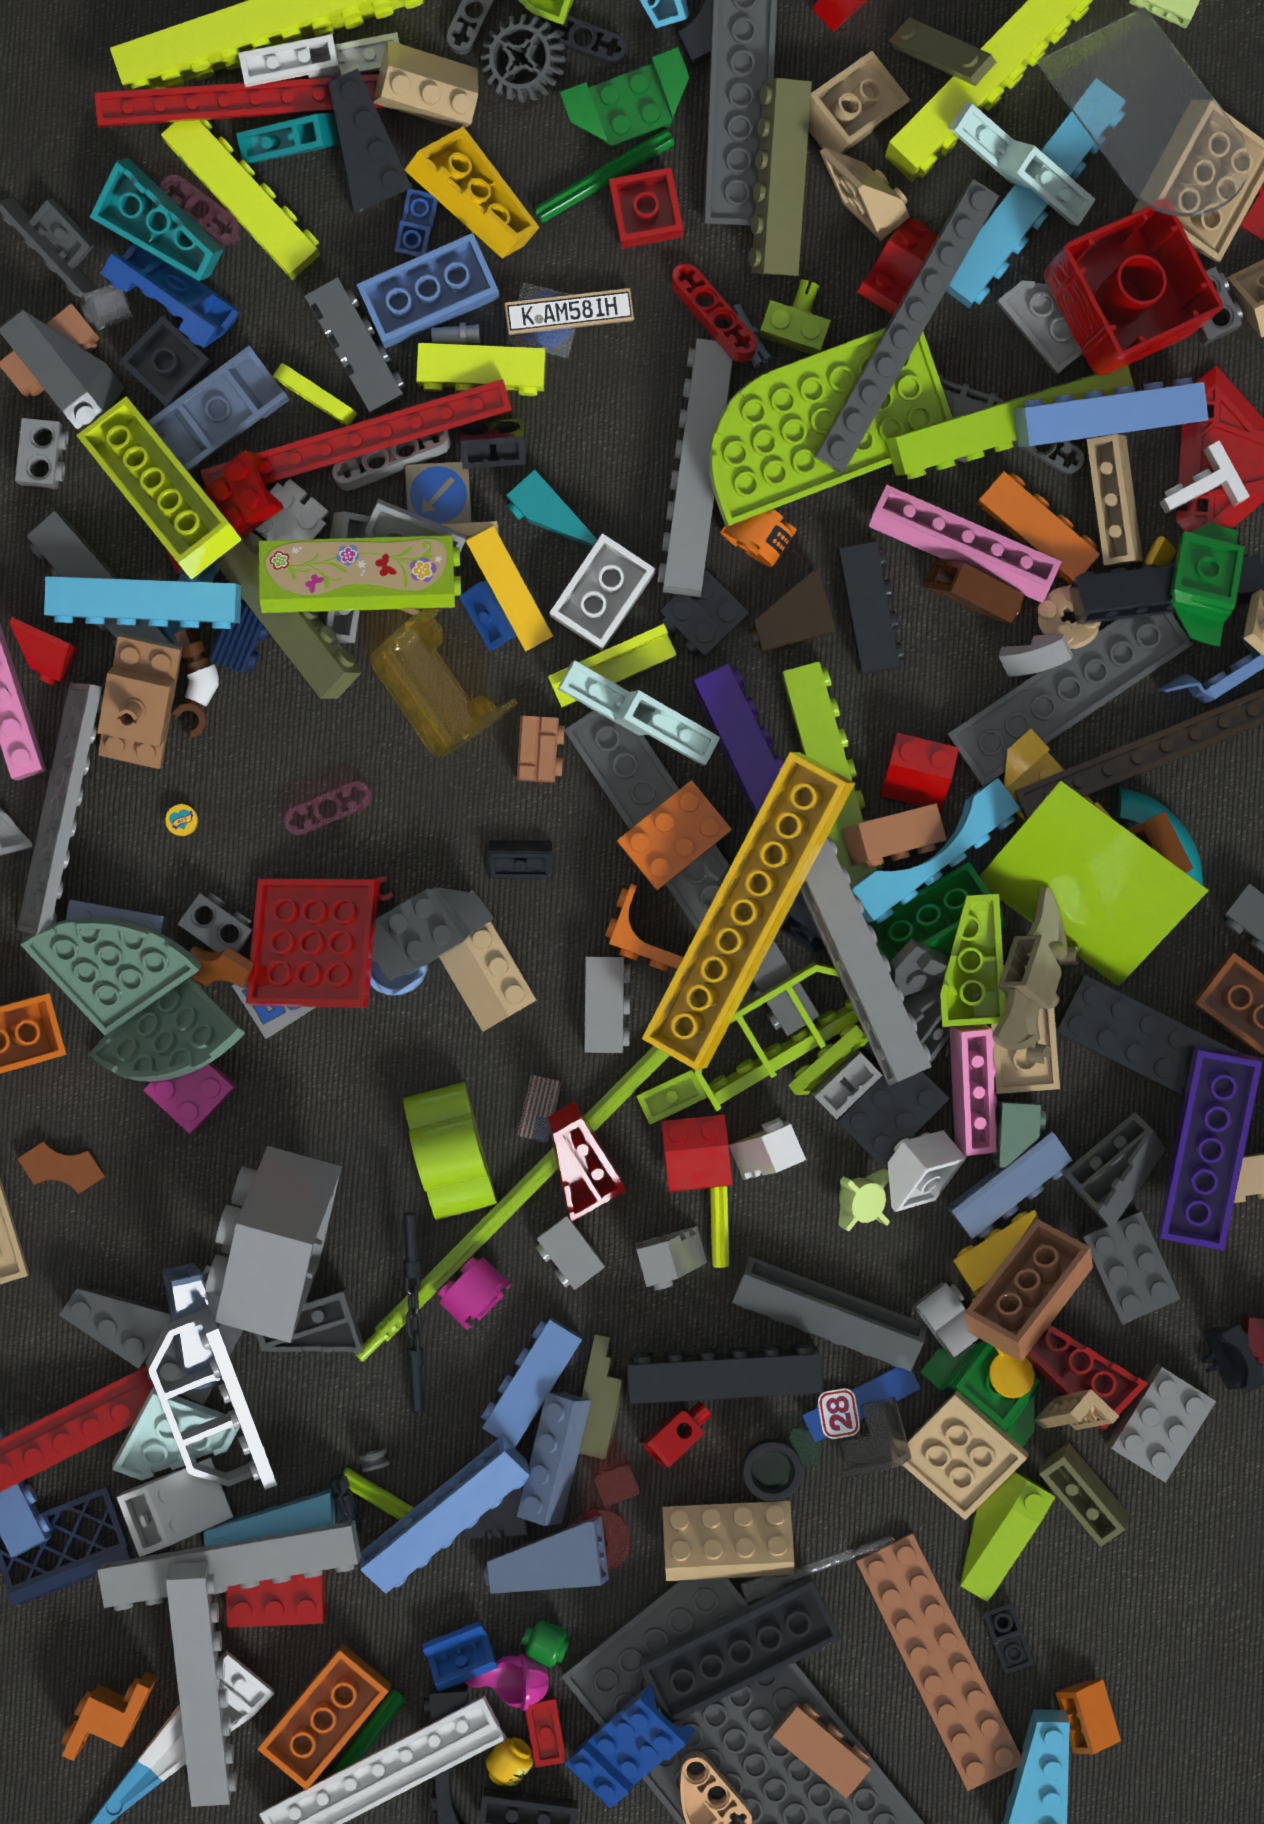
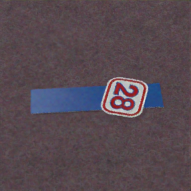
M896 1367L853 1390L838 1389L822 1393L818 1398V1408L802 1416L815 1442L826 1437L830 1439L849 1437L859 1431V1420L920 1390L921 1387L912 1370L908 1371Z

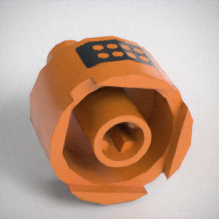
M771 509L730 526H724L720 534L735 547L740 546L744 549L745 553L766 566L773 567L797 529L783 521V516L780 513Z

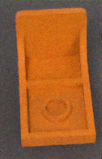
M631 884L629 890L622 888L616 905L622 908L618 920L611 918L605 935L611 938L609 945L620 948L619 955L637 961L639 955L651 959L649 966L667 972L669 966L678 969L684 957L651 946L635 935L629 922V908L637 886Z

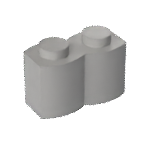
M942 1282L912 1306L923 1322L928 1324L927 1327L947 1354L955 1357L979 1338L968 1332L964 1314L966 1309L961 1303L964 1300L962 1293L954 1284L948 1286L947 1283Z

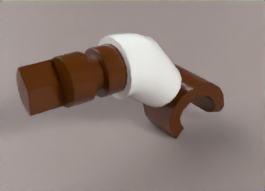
M188 628L174 634L178 645L183 647L182 655L184 659L188 658L190 663L187 664L190 674L187 675L189 682L185 698L188 701L186 704L176 707L171 715L179 717L184 711L194 714L196 726L191 731H187V738H192L201 734L205 728L206 718L201 708L202 706L207 707L218 688L219 676L215 664L211 665L210 660H208L209 657H204L203 651L206 650L202 640L197 641L193 629Z

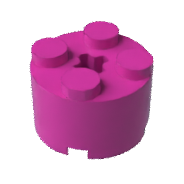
M472 1257L460 1269L463 1275L456 1282L450 1280L438 1292V1295L442 1298L439 1303L466 1330L473 1327L469 1323L471 1319L477 1318L481 1320L504 1296L500 1291L502 1287L506 1289L511 1287V1283L484 1257L480 1260Z

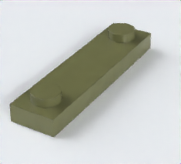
M910 17L889 39L894 49L974 86L996 64L992 54Z

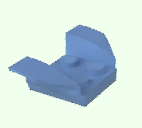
M1242 635L1241 639L1250 651V654L1229 666L1232 672L1226 675L1225 671L1216 674L1202 683L1206 688L1204 689L1198 680L1183 673L1158 690L1159 692L1167 693L1187 688L1192 697L1198 698L1200 702L1206 704L1264 668V656L1243 639L1244 635Z

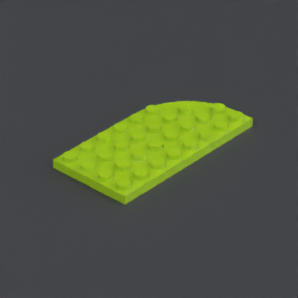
M885 328L771 370L756 377L741 388L722 411L712 435L709 452L711 485L725 526H730L892 463L886 438L953 418L924 332H922L844 473H838L813 456Z

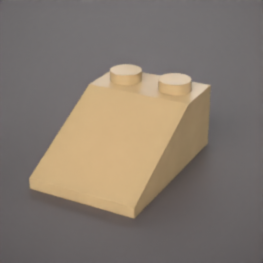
M870 51L811 93L808 131L822 149L825 147L844 154L911 100L874 52Z
M825 147L820 151L843 205L880 241L910 217L905 206L908 203L907 198L897 187L892 190L888 186L889 182L880 170L876 169L873 171L864 162Z

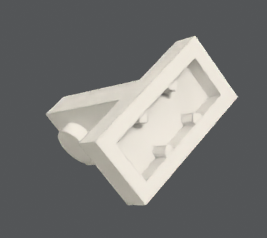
M1220 440L1203 451L1214 472L1212 473L1208 468L1192 477L1195 483L1185 488L1180 483L1164 492L1167 498L1163 499L1160 505L1165 514L1219 485H1222L1233 507L1250 497Z

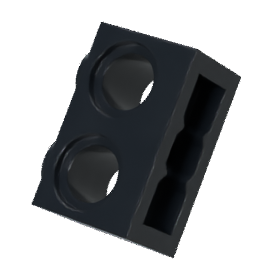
M522 419L481 421L459 426L463 469L526 465Z

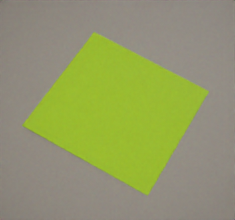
M1062 781L1055 786L979 876L992 894H999L1000 900L1031 923H1034L1040 888L1050 887L1061 914L1067 946H1079L1080 951L1076 952V956L1118 987L1209 891Z

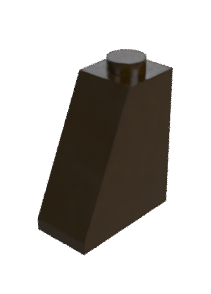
M819 569L812 571L754 620V629L749 630L754 648L760 647L762 654L836 632Z

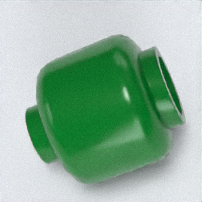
M539 1620L534 1628L527 1627L521 1644L527 1646L525 1656L544 1666L553 1667L556 1662L562 1663L570 1639L566 1638L567 1632L563 1627L545 1620Z

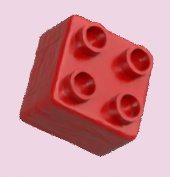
M1168 200L1156 202L1121 220L1067 243L1044 269L1043 273L1044 280L1082 354L1085 356L1093 372L1100 376L1115 372L1190 337L1223 308L1222 300L1212 280L1208 277L1196 250L1183 229L1182 223L1179 221L1172 204Z

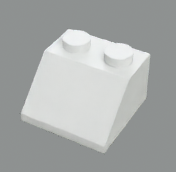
M944 1130L931 1134L927 1132L920 1137L912 1139L905 1138L895 1146V1153L888 1161L892 1209L897 1212L935 1201L967 1157Z

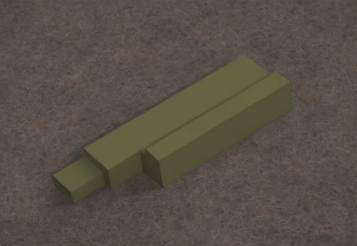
M595 1334L582 1397L591 1400V1405L579 1454L606 1460L610 1454L625 1379L609 1376L613 1357L608 1356L611 1337Z

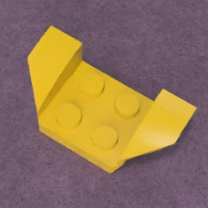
M1032 729L1028 730L1007 749L1004 786L1017 804L1018 801L1014 795L1015 790L1064 771L1048 753L1049 747ZM1085 797L1086 800L1111 817L1098 802L1094 803L1089 797ZM1021 809L1015 812L1024 822H1026Z

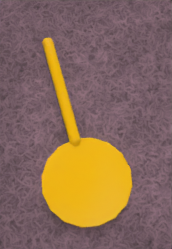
M996 1348L999 1355L993 1359L989 1367L991 1385L1004 1397L1015 1399L1024 1396L1031 1390L1034 1384L1035 1373L1032 1364L1027 1357L1020 1362Z

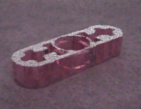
M170 175L162 181L160 188L168 196L171 194L168 190L170 185L176 187L178 184H181V192L189 198L185 208L181 207L185 202L179 196L174 195L171 199L213 239L225 245L231 244L238 239L240 226L233 215L181 176ZM202 201L209 205V212L205 217L196 218L192 215L191 209L196 202ZM216 211L220 213L216 218L222 224L226 225L228 222H231L230 227L233 232L230 235L228 233H224L222 236L219 235L221 232L219 227L211 222Z
M352 782L292 807L285 814V827L292 834L305 835L364 810L371 803V790L362 782ZM357 787L359 791H365L366 795L362 797V804L358 805L355 801H351L346 804L349 810L343 812V805L337 798V794L342 793V797L345 799L353 795V788ZM327 799L333 800L337 805L336 814L330 818L323 817L319 812L321 802ZM313 805V811L320 820L319 823L314 825V819L311 818L303 823L304 828L301 830L298 826H291L290 822L294 820L293 814L296 812L301 816L310 814L311 812L307 807Z

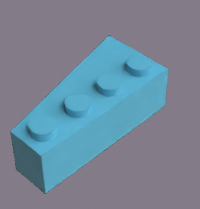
M330 1488L320 1493L304 1496L278 1506L275 1505L262 1511L219 1523L204 1531L205 1546L335 1524L334 1494Z

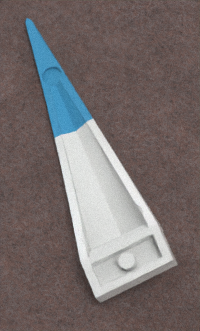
M226 1650L219 1658V1660H224L225 1679L221 1680L222 1688H227L228 1707L224 1708L225 1716H230L231 1731L252 1718L274 1695V1690ZM180 1704L89 1824H110L143 1796L186 1764Z

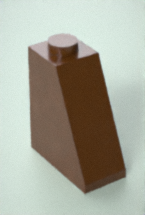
M936 558L923 585V588L996 621L1012 623L1014 618L1018 616L1022 608L1021 602L1025 595L964 562Z

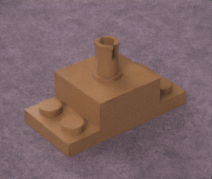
M124 633L118 635L113 666L107 673L97 733L101 734L99 756L156 769L162 767L182 646Z

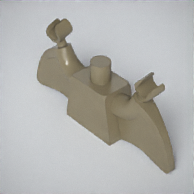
M1050 887L1040 888L1035 920L1027 936H1014L998 985L1000 990L1008 996L1007 1005L1001 1020L993 1032V1040L998 1045L1009 1050L1027 1048L1026 1058L1031 1062L1044 1064V1057L1048 1058L1050 1056V1047L1038 1044L1040 1039L1038 1029L1039 1009H1052L1059 1002L1056 990L1062 973L1057 960H1059L1060 965H1078L1076 952L1080 951L1079 946H1067L1061 914Z

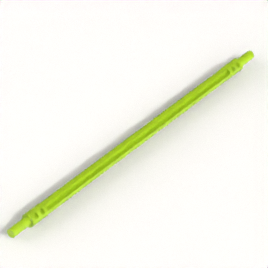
M652 1046L584 1115L593 1131L595 1132L670 1055ZM554 1148L421 1280V1288L418 1292L419 1309L558 1170ZM408 1295L374 1328L376 1330L375 1333L364 1343V1352L354 1353L362 1362L384 1340L388 1342L406 1324V1314L409 1311Z

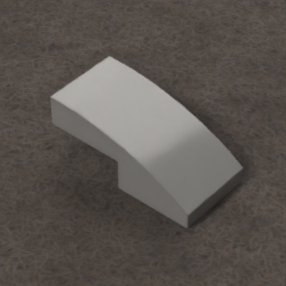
M1064 634L1034 635L1031 645L1001 647L998 657L1008 677L1038 673L1059 666L1071 660L1073 653Z

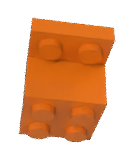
M146 1671L141 1679L135 1677L125 1696L99 1684L93 1692L87 1690L74 1714L79 1716L78 1721L74 1719L62 1739L61 1744L66 1746L62 1756L74 1761L84 1747L90 1733L119 1747H123L132 1734L158 1676Z

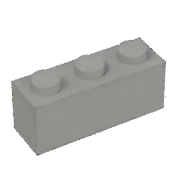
M586 957L584 1052L623 1053V1046H629V1027H623V1015H630V996L624 995V983H630V964H624V957Z

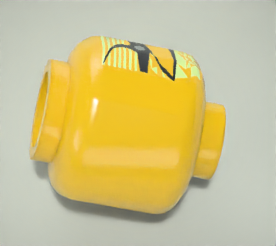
M517 1737L512 1739L506 1738L498 1743L486 1758V1767L489 1771L490 1779L500 1786H516L521 1782L533 1765L532 1750L529 1745Z

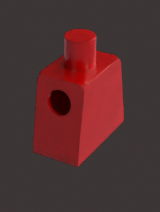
M700 1401L688 1412L684 1409H677L647 1435L640 1444L660 1467L669 1468L705 1434L700 1426L712 1414ZM680 1424H683L685 1427V1434L682 1437H679L677 1434V1427Z

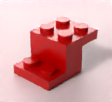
M908 218L891 236L857 293L889 313L894 314L938 235L928 230L921 221Z

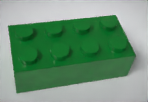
M970 862L919 890L918 895L903 905L901 902L891 907L894 913L878 924L874 920L867 923V925L872 926L877 936L876 945L881 955L883 954L887 958L889 964L911 939L950 956L966 896L991 894V892ZM1000 909L1001 928H1003L1007 924Z

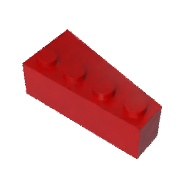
M1051 1325L1048 1326L1026 1355L1030 1363L1062 1395L1091 1389L1118 1415L1148 1384ZM1110 1424L1096 1426V1428L1105 1430Z

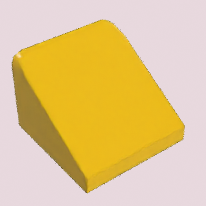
M1162 536L1156 538L1142 566L1150 564L1157 565V567L1169 566L1176 553L1175 547Z

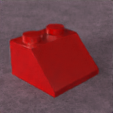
M901 733L895 734L880 797L920 807L937 803L938 810L942 811L952 780L959 748Z
M725 1114L661 1121L669 1192L732 1186Z

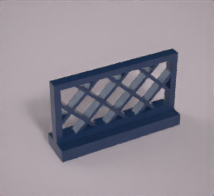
M108 1487L41 1512L47 1518L55 1515L53 1521L50 1522L52 1530L49 1533L51 1536L54 1529L70 1535L63 1552L48 1546L50 1540L48 1539L37 1545L40 1546V1549L32 1564L18 1556L11 1557L8 1552L2 1550L0 1544V1570L8 1590L6 1595L10 1606H19L97 1575V1569L104 1563L136 1558L132 1547H129ZM103 1496L107 1506L102 1520L86 1513L91 1501ZM84 1504L82 1511L75 1508L76 1506ZM66 1510L80 1514L72 1531L57 1525L62 1512ZM109 1515L113 1525L107 1522ZM84 1517L100 1523L93 1540L77 1534ZM104 1526L115 1530L119 1544L107 1548L97 1543ZM75 1538L90 1544L85 1557L81 1559L67 1555ZM95 1547L101 1549V1551L92 1554ZM45 1549L61 1556L56 1568L51 1571L38 1567ZM5 1556L11 1559L9 1564H7ZM65 1558L72 1561L71 1563L63 1565ZM16 1561L31 1568L26 1580L18 1584H14L11 1576V1570ZM36 1570L43 1573L33 1577Z

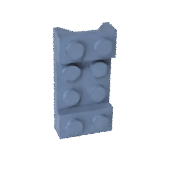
M248 346L151 418L148 423L188 473L191 474L212 459L214 453L262 417L265 419L288 402L289 398L252 348Z

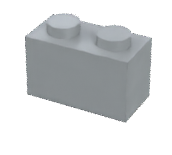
M568 1214L537 1237V1241L540 1244L536 1246V1249L546 1262L552 1259L558 1267V1270L554 1273L565 1287L571 1285L576 1290L605 1268L604 1262L575 1223L571 1222Z

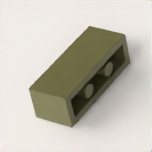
M1069 1442L1044 1459L1039 1475L1100 1547L1126 1530L1130 1514Z

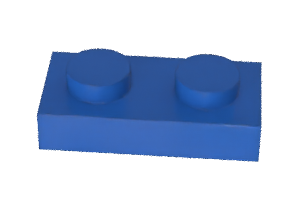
M486 580L477 583L459 596L489 651L499 648L516 636L514 629Z

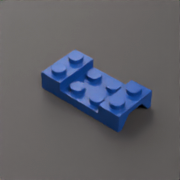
M132 243L122 257L115 252L111 253L101 272V275L107 278L113 287L128 292L138 286L144 295L154 298L166 306L169 313L184 319L178 330L184 333L190 342L201 345L203 348L230 331L241 311L200 281Z
M648 1685L572 1752L565 1765L611 1809L631 1791L636 1783L665 1759L669 1760L690 1740L695 1729L692 1726H674L656 1708L654 1689Z

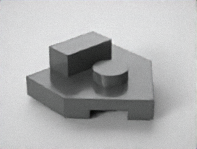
M911 939L890 961L893 983L900 987L903 996L933 987L945 976L950 956Z

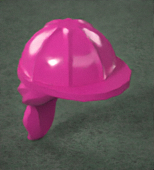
M524 1654L502 1657L497 1661V1669L464 1682L474 1688L492 1687L507 1705L520 1708L522 1711L527 1710L529 1706L540 1701L549 1688L548 1672L544 1665L529 1659Z

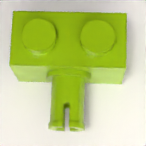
M801 279L792 306L770 300L759 337L811 355L819 353L831 321L813 315L810 312L820 286L812 282L808 294H805L809 281Z

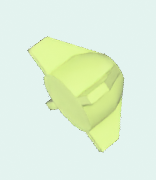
M883 1168L865 1178L849 1179L844 1176L841 1178V1190L839 1193V1226L850 1231L857 1221L869 1223L875 1219L886 1226L890 1223L882 1213L886 1202L883 1188L889 1182L888 1170Z

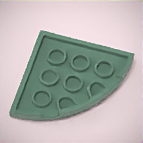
M88 917L64 920L51 924V926L38 935H28L23 938L20 944L104 1036L198 972L202 965L191 953L165 935L133 922L113 918Z
M189 977L105 1035L90 1051L89 1055L97 1063L121 1077L136 1081H164L181 1077L206 1066L235 1045L245 1032L192 977Z

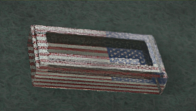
M531 1074L517 1136L548 1143L550 1128L547 1117L555 1113L562 1081Z

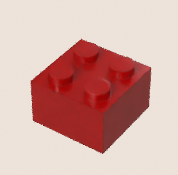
M671 167L609 179V190L621 249L683 237V224Z

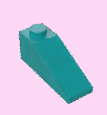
M333 113L314 114L236 133L241 159L247 164L339 145Z
M536 470L507 494V499L510 501L507 508L518 520L524 517L528 523L591 548L598 541Z

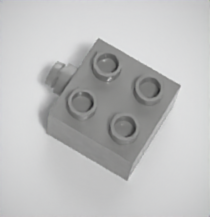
M267 1146L258 1170L244 1166L241 1167L232 1196V1204L243 1207L241 1209L230 1205L225 1206L215 1241L222 1244L221 1252L229 1254V1257L215 1255L205 1292L220 1296L216 1323L291 1343L320 1264L342 1166Z

